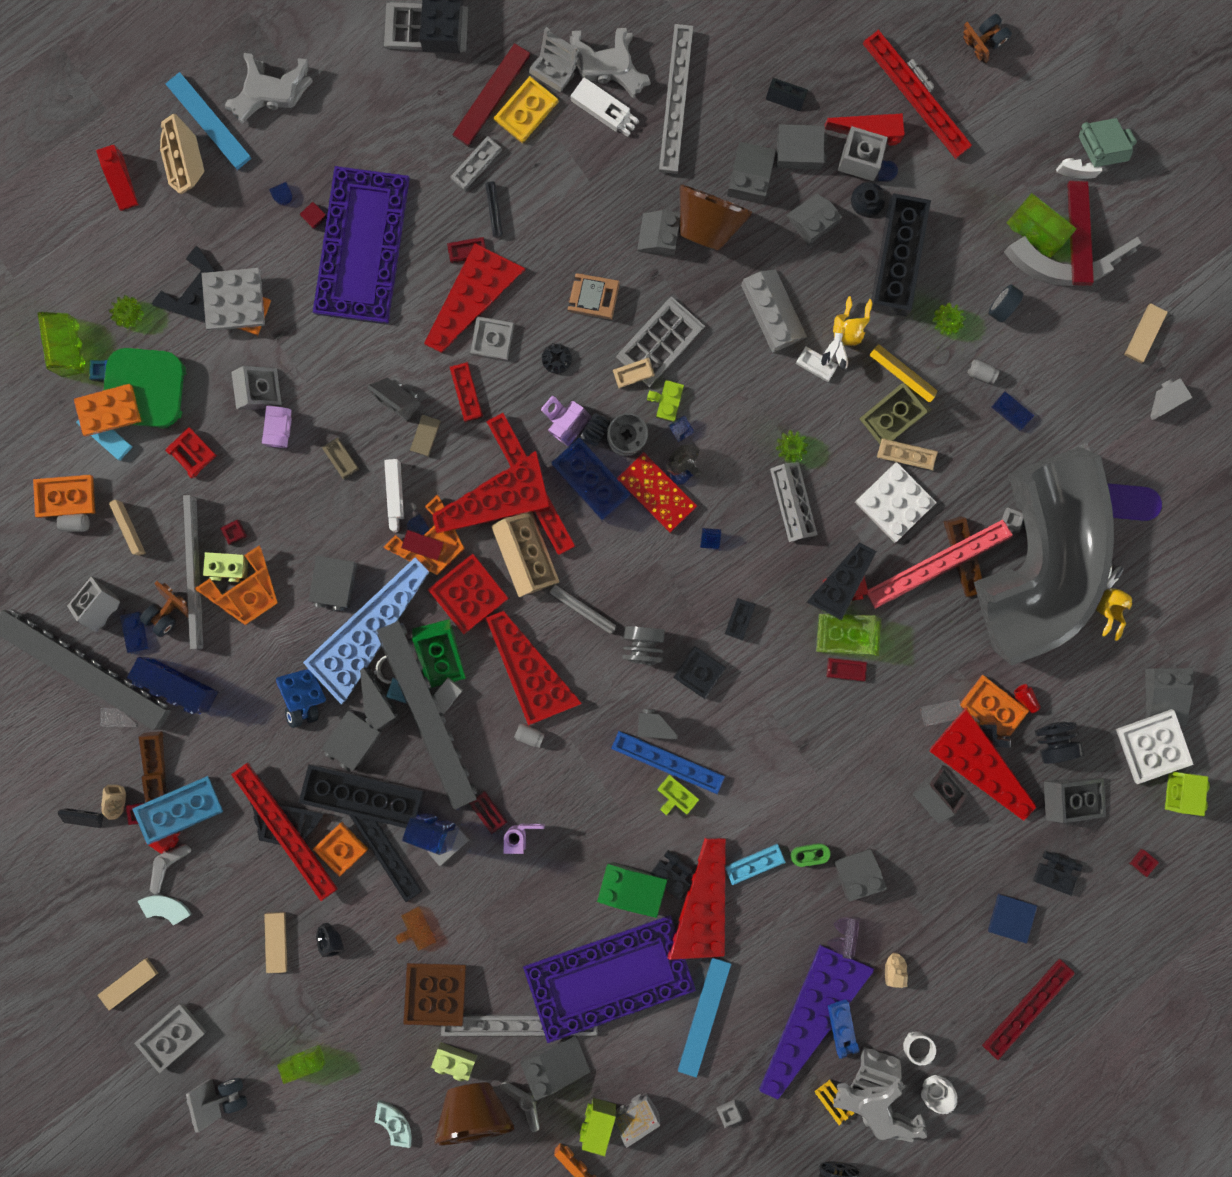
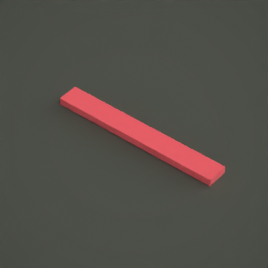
M1001 520L868 589V594L866 595L876 609L1013 538V534L1004 520Z

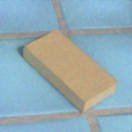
M650 358L613 370L618 388L655 376Z

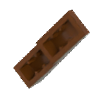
M961 516L943 521L950 546L970 537L965 517ZM977 556L957 566L965 597L977 594L974 582L982 579Z
M163 731L147 732L138 737L144 775L141 777L145 803L167 794Z

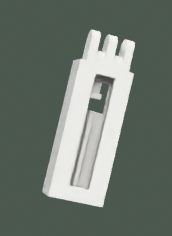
M585 77L571 94V101L615 132L619 131L628 137L631 134L629 130L633 131L635 128L632 123L635 125L639 123V120L630 114V108ZM608 108L612 110L611 115L616 116V119L605 113Z
M397 459L384 460L389 528L397 533L400 530L399 519H404L401 463Z

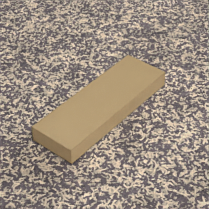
M1153 304L1148 305L1124 354L1125 356L1139 363L1144 362L1166 317L1167 311Z
M882 438L877 457L933 470L938 451Z
M118 500L109 502L131 553L138 556L145 554L146 552L123 502Z
M286 912L265 913L266 973L287 972Z
M146 958L99 993L98 997L106 1008L111 1010L156 976L158 972L149 959Z

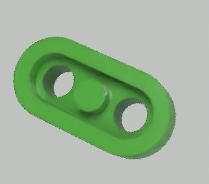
M821 843L798 846L791 852L792 862L799 867L823 864L830 858L829 848ZM817 850H822L823 854L817 856L816 852ZM798 853H803L804 857L798 859L797 855Z

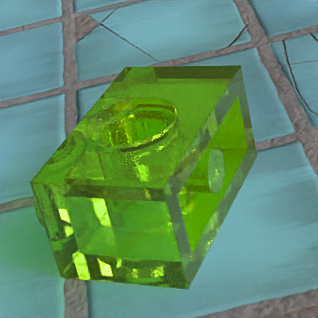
M320 1045L283 1058L277 1067L283 1084L320 1071L326 1062Z

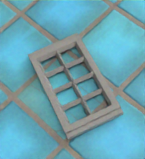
M386 3L384 48L422 50L420 42H411L412 28L420 29L421 25H412L413 11L422 12V4ZM464 6L460 52H466L469 8ZM397 11H409L408 25L396 24ZM396 28H408L407 42L395 41Z
M671 296L618 353L616 358L625 366L636 362L628 353L637 345L646 353L643 359L650 357L659 365V368L654 372L655 376L642 380L643 383L650 387L705 326ZM668 309L679 317L672 327L661 318ZM657 321L668 329L661 339L650 330ZM682 321L692 329V332L685 339L674 330ZM646 333L657 341L650 351L639 342ZM671 333L681 341V344L674 351L663 342ZM660 345L670 353V356L663 363L652 354Z

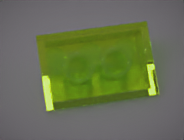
M37 312L46 369L61 377L83 374L85 360L81 355L82 341L78 337L79 323L77 319L68 313Z

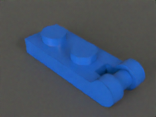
M842 1000L828 1005L836 1051L839 1058H845L850 1053H859L849 1002ZM848 1041V1046L844 1047L843 1043Z

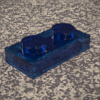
M1006 391L991 406L1019 431L1034 416Z
M141 612L120 616L127 653L149 649L144 623L140 621Z

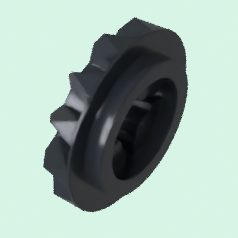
M553 343L546 347L542 353V364L551 373H562L571 365L572 355L568 347L561 343ZM552 353L555 355L561 354L560 360L562 364L558 361L552 362Z

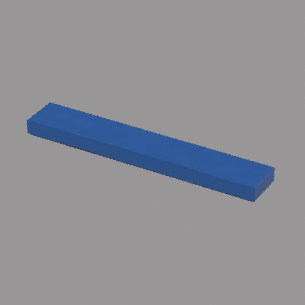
M618 731L611 747L615 751L717 795L725 778L721 774L621 731Z

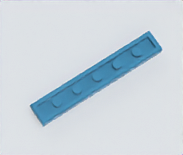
M180 72L165 83L237 170L252 159Z
M715 957L711 959L679 1063L678 1072L697 1078L731 962Z

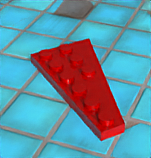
M474 243L424 345L443 353L458 338L457 336L467 329L477 316H480L525 271V268Z
M533 452L525 459L515 463L512 467L492 477L471 492L466 493L455 502L432 514L436 533L440 534L549 508L537 452Z
M505 611L486 618L528 725L582 704Z
M965 707L932 745L930 752L1024 821L1036 808V803L1017 780L1013 771L1007 766L1003 757L982 731L968 708Z
M725 838L704 839L698 858L699 863L691 880L693 882L690 891L687 893L679 918V927L673 937L674 943L671 952L669 951L667 958L669 960L725 956Z

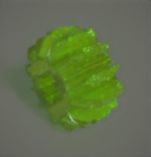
M124 295L123 299L117 297V303L111 302L114 308L109 309V312L113 314L110 318L114 322L116 321V325L119 327L123 326L129 329L130 324L136 327V321L142 322V319L139 318L140 315L144 314L140 310L142 305L139 302L137 303V299L134 297L130 298Z
M948 303L946 307L941 305L939 310L934 312L936 317L932 319V322L938 323L934 329L940 328V334L946 331L947 336H950L952 332L957 334L959 329L964 327L962 322L966 320V317L961 316L964 310L958 311L957 304L953 308L951 303Z
M789 430L788 436L782 433V439H777L776 441L779 444L776 450L782 451L778 456L782 457L785 455V462L789 458H791L792 463L796 462V458L801 461L803 459L802 454L806 455L808 452L804 449L808 447V443H802L806 437L802 436L799 438V431L796 432L795 436H793L792 430ZM793 444L796 445V447H795L794 449H793V448H792V449H789V448H788L789 445H793Z

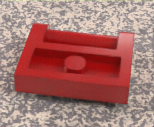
M190 427L165 450L183 466L191 479L195 478L217 456ZM180 446L197 463L195 466H192L178 451Z

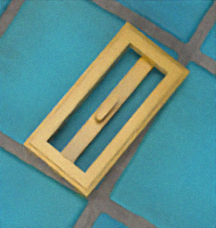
M828 1080L814 1092L838 1125H840L843 1120L846 1121L848 1116H852L855 1113L848 1110L844 1113L842 1109L836 1108L841 1116L838 1117L821 1094L824 1091L830 1101L834 1103V1098L827 1090V1087L830 1086L835 1094L838 1090L831 1080Z

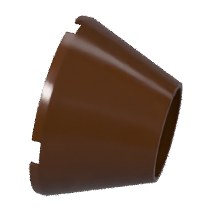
M680 185V235L693 242L720 250L752 214V211L695 188Z
M489 1082L467 1084L447 1090L434 1142L435 1145L439 1143V1146L467 1143L489 1136L504 1135L514 1131L515 1128Z

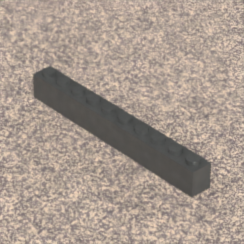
M13 609L11 611H1L0 637L148 728L160 730L172 711L167 707L168 704L160 699H153L150 692L144 689H137L134 687L135 683L128 679L123 680L119 678V674L114 670H106L102 667L103 664L95 659H88L85 652L79 649L74 650L70 648L71 644L67 641L57 640L53 637L54 634L46 629H39L36 622L30 619L26 621L18 611Z
M397 621L376 630L375 632L452 808L457 809L476 800L475 794H477L475 786L473 783L469 784L467 779L469 776L468 770L459 761L462 758L458 748L454 749L452 745L454 738L450 730L446 731L444 726L446 720L443 713H439L436 708L438 702L435 695H431L428 690L431 687L427 677L423 678L421 670H423L419 659L415 660L413 655L415 649L412 642H408L405 637L407 630L404 624H400Z

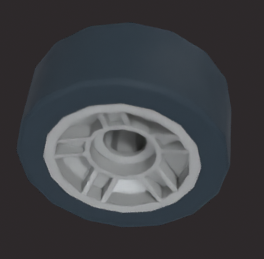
M1012 284L1008 285L991 305L988 312L989 315L998 322H1004L1020 304L1024 295L1023 292Z

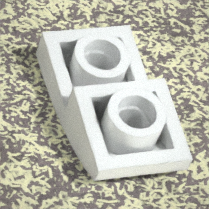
M1074 158L1063 160L1056 170L1057 173L1064 176L1089 179L1096 178L1102 172V167H1094L1092 163L1082 165L1081 159L1074 160Z

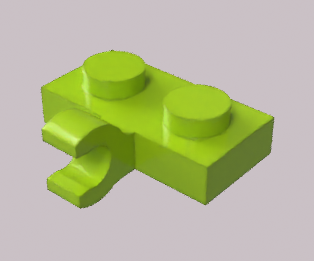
M665 380L662 395L649 390L647 400L659 403L656 418L675 422L684 385Z
M668 775L657 789L669 799L660 809L665 815L675 805L687 815L699 801L697 797L671 775Z

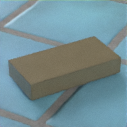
M422 415L410 451L429 457L441 421Z
M338 437L322 447L343 479L359 470V467Z

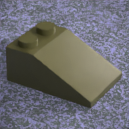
M903 382L859 419L880 444L882 438L892 441L932 409L918 393Z

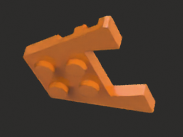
M436 495L425 508L431 514H434L444 508L440 497ZM435 525L424 536L444 543L438 561L402 549L403 541L397 535L384 546L385 549L410 562L416 557L428 571L435 575L443 571L465 549L456 530L437 534Z
M260 545L244 555L256 572L226 593L222 594L211 578L195 588L199 593L206 596L210 601L220 606L244 625L278 603Z

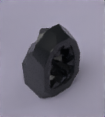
M329 923L320 925L316 932V941L321 956L333 957L343 953L344 945L340 934L335 930L334 926Z

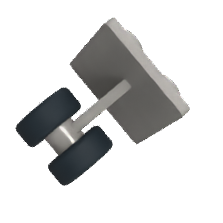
M240 1078L221 1083L218 1086L219 1095L217 1096L212 1079L203 1082L186 1093L187 1104L196 1133L201 1132L221 1118L219 1103L223 1102L222 1107L226 1114L237 1112L247 1106L246 1096H239L238 1093L243 1088Z

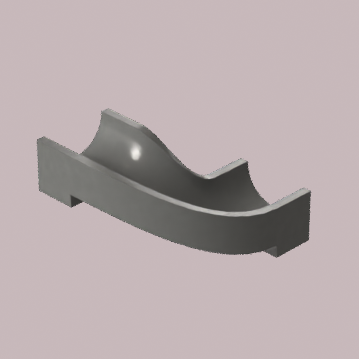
M1081 447L1071 449L1008 474L1017 509L1022 511L1028 542L1027 557L1020 569L1013 571L1009 568L978 580L974 584L992 649L1011 666L1057 648L1074 637L1095 612L1107 585L1114 544L1111 498L1101 455Z

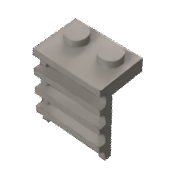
M546 27L544 29L540 56L530 67L529 73L561 92L574 77L575 73L573 72L576 69L575 63L578 60L579 47L576 45L572 46L550 32V29Z
M863 1047L861 1051V1067L850 1087L857 1090L880 1087L860 1078L882 1086L893 1085L897 1079H902L901 1060L874 1049Z

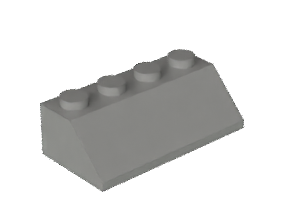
M776 269L760 271L743 279L741 286L772 353L807 338Z

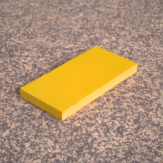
M878 344L870 353L873 359L926 401L931 402L935 398L938 390Z

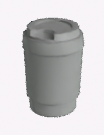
M978 359L972 361L971 368L968 370L970 377L991 384L996 381L999 375L998 369Z
M85 514L63 515L57 518V528L59 531L85 532L90 527L89 517Z
M522 723L519 724L514 738L518 742L539 748L545 733Z

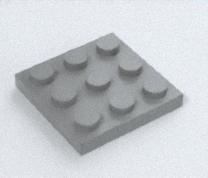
M259 268L202 273L205 322L208 331L265 326L261 270Z

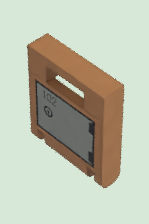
M576 273L575 279L581 281H574L569 304L575 305V307L568 306L567 311L612 320L620 286L619 281ZM606 290L612 293L609 307L603 306Z

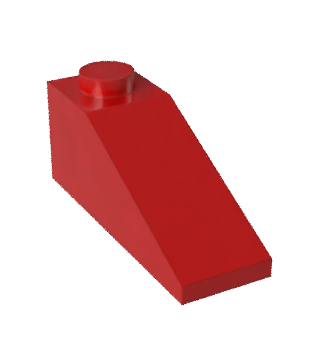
M115 145L96 150L101 168L119 210L122 211L138 206L122 152Z

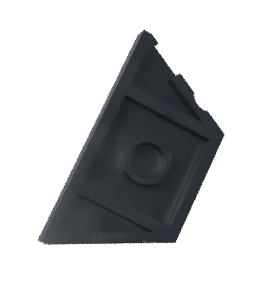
M278 803L304 841L325 815L322 812ZM253 807L259 841L280 845Z

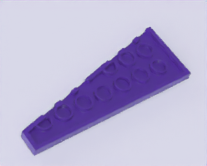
M821 944L819 945L761 1083L760 1092L779 1099L832 1028L828 1005L842 1000H847L850 1004L873 973V967Z

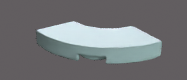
M152 895L138 901L146 918L162 916L168 919L172 925L192 915L191 911L181 901L168 896Z
M379 1100L375 1122L387 1129L391 1138V1145L410 1148L412 1142L411 1130L405 1116L395 1106Z

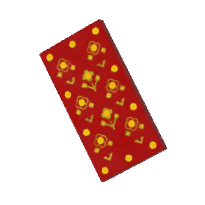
M644 452L617 478L669 533L697 507Z

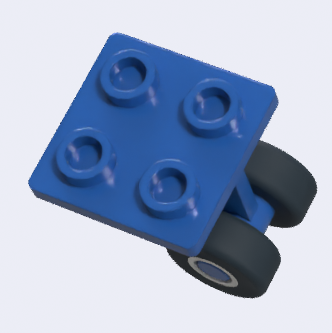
M309 669L277 677L276 683L287 705L285 717L288 725L291 728H296L302 725L303 719H307L308 723L317 721L319 713L316 705L324 703L326 698L316 676Z

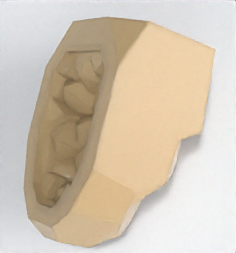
M107 785L103 789L102 814L108 820L119 818L124 811L126 801L124 787Z
M892 953L885 964V984L890 987H907L906 961L898 953Z

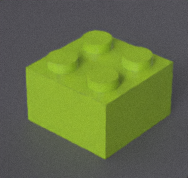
M1181 772L1168 773L1165 809L1183 814L1205 816L1208 808L1206 796L1210 788L1208 777Z
M593 1098L592 1104L588 1103L586 1108V1123H582L579 1142H582V1150L605 1156L616 1118V1104Z

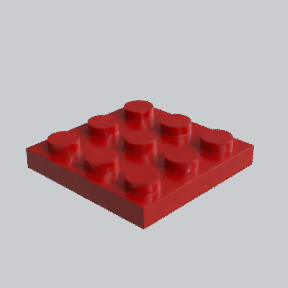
M474 554L470 555L428 589L463 634H466L509 599Z

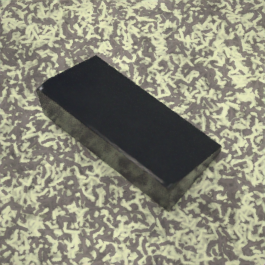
M773 78L766 100L801 111L808 90Z
M70 808L58 811V815L64 823L95 828L102 827L104 816L102 813Z

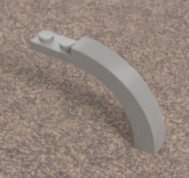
M1025 236L1009 245L1004 251L1007 257L1020 270L1037 280L1053 285L1075 286L1072 285L1071 265L1056 262L1042 255L1031 245ZM1136 237L1106 257L1093 262L1094 281L1113 271V266L1122 261V256L1126 255L1129 257L1138 251L1136 247L1142 243L1140 239Z

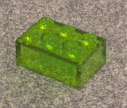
M1033 193L1026 198L1006 222L1012 231L1018 232L1023 237L1025 236L1031 244L1039 249L1041 254L1049 258L1065 244L1077 229Z

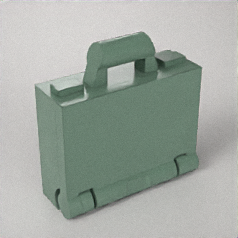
M1117 118L1082 124L1079 139L1094 167L1130 160L1133 153L1132 146L1136 144L1137 140L1130 129H1122Z

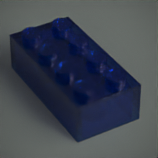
M580 437L551 462L552 467L601 522H604L631 498V494Z
M137 657L127 677L132 680L134 686L139 688L146 687L150 689V694L157 697L163 696L167 698L166 701L175 706L179 704L185 707L184 711L193 715L195 713L209 712L219 691L152 657Z
M420 814L416 817H410L401 841L441 855L452 850L460 828H456V823L448 820L438 821V816L433 814Z

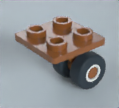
M998 14L990 16L981 24L979 31L982 36L978 37L968 22L964 24L963 39L968 46L972 45L974 47V54L979 61L982 59L985 63L989 61V50L984 43L989 40L990 46L993 49H997L1012 35L1008 27L1003 29L999 27L1002 19Z
M156 581L154 583L156 588L167 602L163 608L158 604L149 606L142 613L140 621L146 626L154 624L153 632L158 637H163L171 631L176 623L175 619L168 614L176 608L189 618L188 606L181 596L175 597L172 592L173 590L166 583L160 584Z

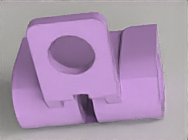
M551 396L541 408V411L553 422L548 431L566 446L573 442L591 419V415L579 404L571 401L565 408L554 396ZM552 403H555L554 410L552 412H548L549 406Z
M266 406L262 437L263 445L266 447L287 448L292 421L291 409Z
M545 824L511 826L504 836V854H524V850H526L525 829H544ZM511 833L518 834L520 840H513Z

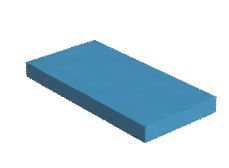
M206 776L133 808V812L147 845H150L223 812V809L209 777Z

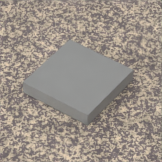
M477 316L470 354L508 361L515 324Z

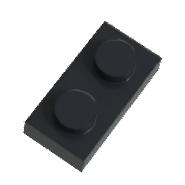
M737 598L724 634L743 641L756 604Z

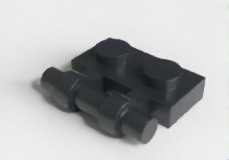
M667 850L664 854V857L669 860L667 864L659 860L649 874L668 879L665 890L680 900L691 885L685 880L686 877L689 875L692 878L696 871L691 864L687 865L679 859V855ZM674 865L682 870L680 875L671 869Z
M1044 851L1042 857L1048 860L1047 865L1039 863L1033 881L1072 896L1078 877L1071 875L1073 870L1080 872L1083 867L1082 864L1076 863V860L1071 858H1063L1056 852ZM1060 864L1065 866L1063 872L1054 869L1055 865Z

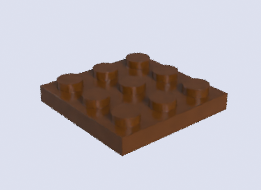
M407 963L403 1025L463 1026L466 965Z

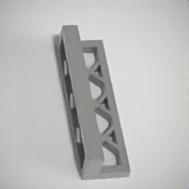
M799 462L785 463L771 468L770 471L789 542L817 536ZM792 467L794 469L795 476H793L791 473L790 468ZM796 487L799 489V495L796 492ZM801 505H802L803 508H804V513L801 512V508H800ZM805 524L808 525L810 533H807Z

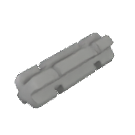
M914 59L910 60L907 65L926 89L931 92L934 84L931 80L928 81L929 78L921 67H917L918 63Z

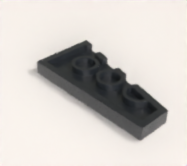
M859 542L806 603L842 620L877 551Z

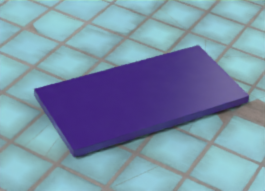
M334 167L313 314L389 324L410 181L409 176Z
M671 915L523 966L547 1043L696 991L686 959L669 960L667 958L674 943V934H676Z

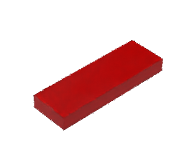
M468 362L449 367L464 422L482 418L483 415Z

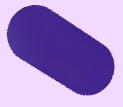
M1107 483L1113 518L1149 521L1160 513L1162 501L1155 490L1149 487Z

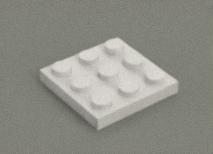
M897 462L855 501L894 543L937 503Z
M1172 709L1116 729L1136 784L1194 765L1177 716Z

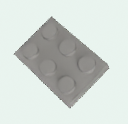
M181 1002L134 1044L160 1074L206 1033V1030Z

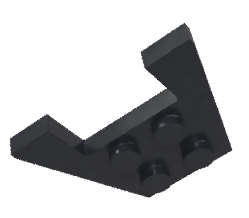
M195 246L186 260L200 270L197 277L178 301H175L161 290L151 304L156 308L183 315L206 324L202 273L215 272L202 251Z

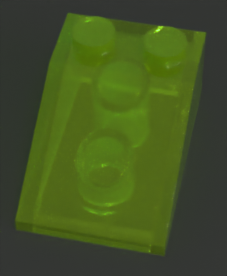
M819 614L816 652L879 657L881 618L875 615H844L842 620H839L829 614Z

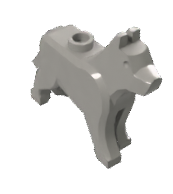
M617 28L615 48L594 52L590 46L580 41L581 31H572L570 44L579 47L578 60L575 65L582 78L585 77L589 81H598L599 83H607L609 80H614L623 86L633 99H635V94L640 93L644 86L650 85L648 75L638 72L632 64L628 47L633 36L632 33H627V28Z
M244 53L243 57L248 67L244 87L239 96L227 100L225 110L232 111L233 115L243 124L255 111L264 106L272 110H277L278 107H294L303 92L313 83L309 76L306 77L308 72L307 59L298 58V67L283 75L281 79L265 75L263 61L254 59V56L250 53Z
M900 1078L893 1085L869 1087L864 1090L851 1088L846 1083L837 1085L838 1092L836 1093V1098L833 1099V1106L861 1115L865 1126H870L875 1137L879 1140L897 1139L913 1143L914 1138H927V1131L924 1128L925 1121L921 1114L917 1115L914 1119H910L892 1111L891 1104L902 1094L904 1089Z

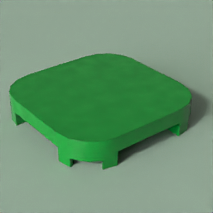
M121 348L114 351L107 360L103 391L131 384L141 422L131 425L166 429L179 418L181 419L183 413L180 411L184 375H187L186 367L177 356L167 351Z

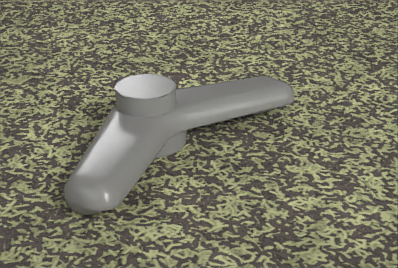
M181 845L158 855L154 859L150 891L153 894L157 895L160 893L166 869L172 863L191 852V848L188 845Z
M509 1082L501 1083L500 1088L518 1101L521 1109L525 1111L530 1130L532 1132L538 1131L539 1121L533 1094L526 1093Z

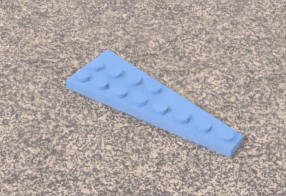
M416 557L303 662L340 704L347 700L360 680V670L368 668L381 647L375 631L399 620L428 575V569Z

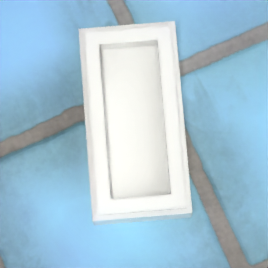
M806 346L796 362L798 366L826 382H829L838 367V364L833 361L823 366L821 364L822 355Z

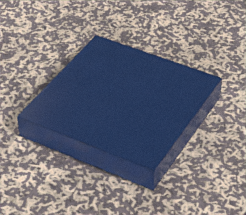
M998 894L988 932L1027 944L1037 905Z

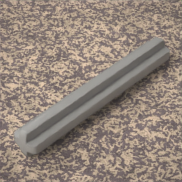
M554 585L550 590L551 595L608 633L612 634L617 627L615 624L557 585Z

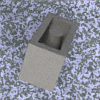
M1171 378L1161 384L1163 388L1156 391L1150 416L1152 420L1192 398L1181 378L1175 381Z

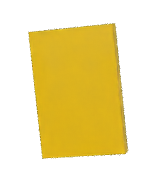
M529 76L497 113L494 121L523 144L557 105L559 100Z

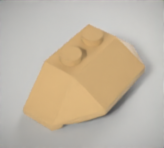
M172 114L161 122V128L163 129L160 151L168 184L179 194H183L195 186L205 171L196 136L176 114Z

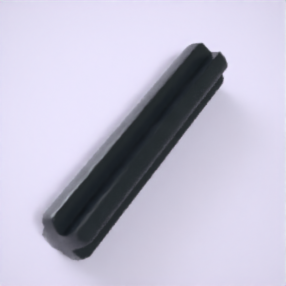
M491 181L485 185L492 235L497 238L502 237L503 232L496 184L494 181Z

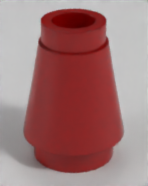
M1023 684L1015 689V698L1031 713H1035L1041 708L1031 686Z

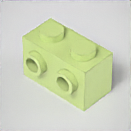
M205 552L203 576L210 577L212 581H221V578H229V582H240L241 579L247 578L248 560L244 555Z
M441 1042L431 1068L435 1069V1072L445 1075L447 1073L453 1075V1078L458 1081H468L477 1055Z

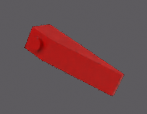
M903 113L827 118L825 123L826 130L846 135L849 134L851 126L886 136L888 137L886 144L890 146L901 143L904 137Z

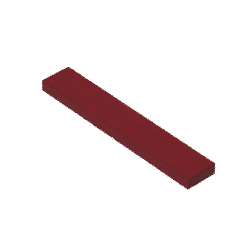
M515 43L513 44L452 134L454 138L466 146H470L529 59L530 53Z
M1069 181L1067 188L1072 285L1092 286L1094 276L1088 181Z
M1058 959L982 1046L999 1060L1076 973L1061 959Z

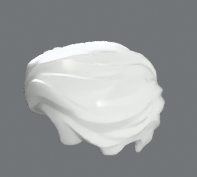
M937 1075L925 1079L921 1098L927 1107L939 1114H948L954 1111L957 1105V1093L953 1085L947 1079Z

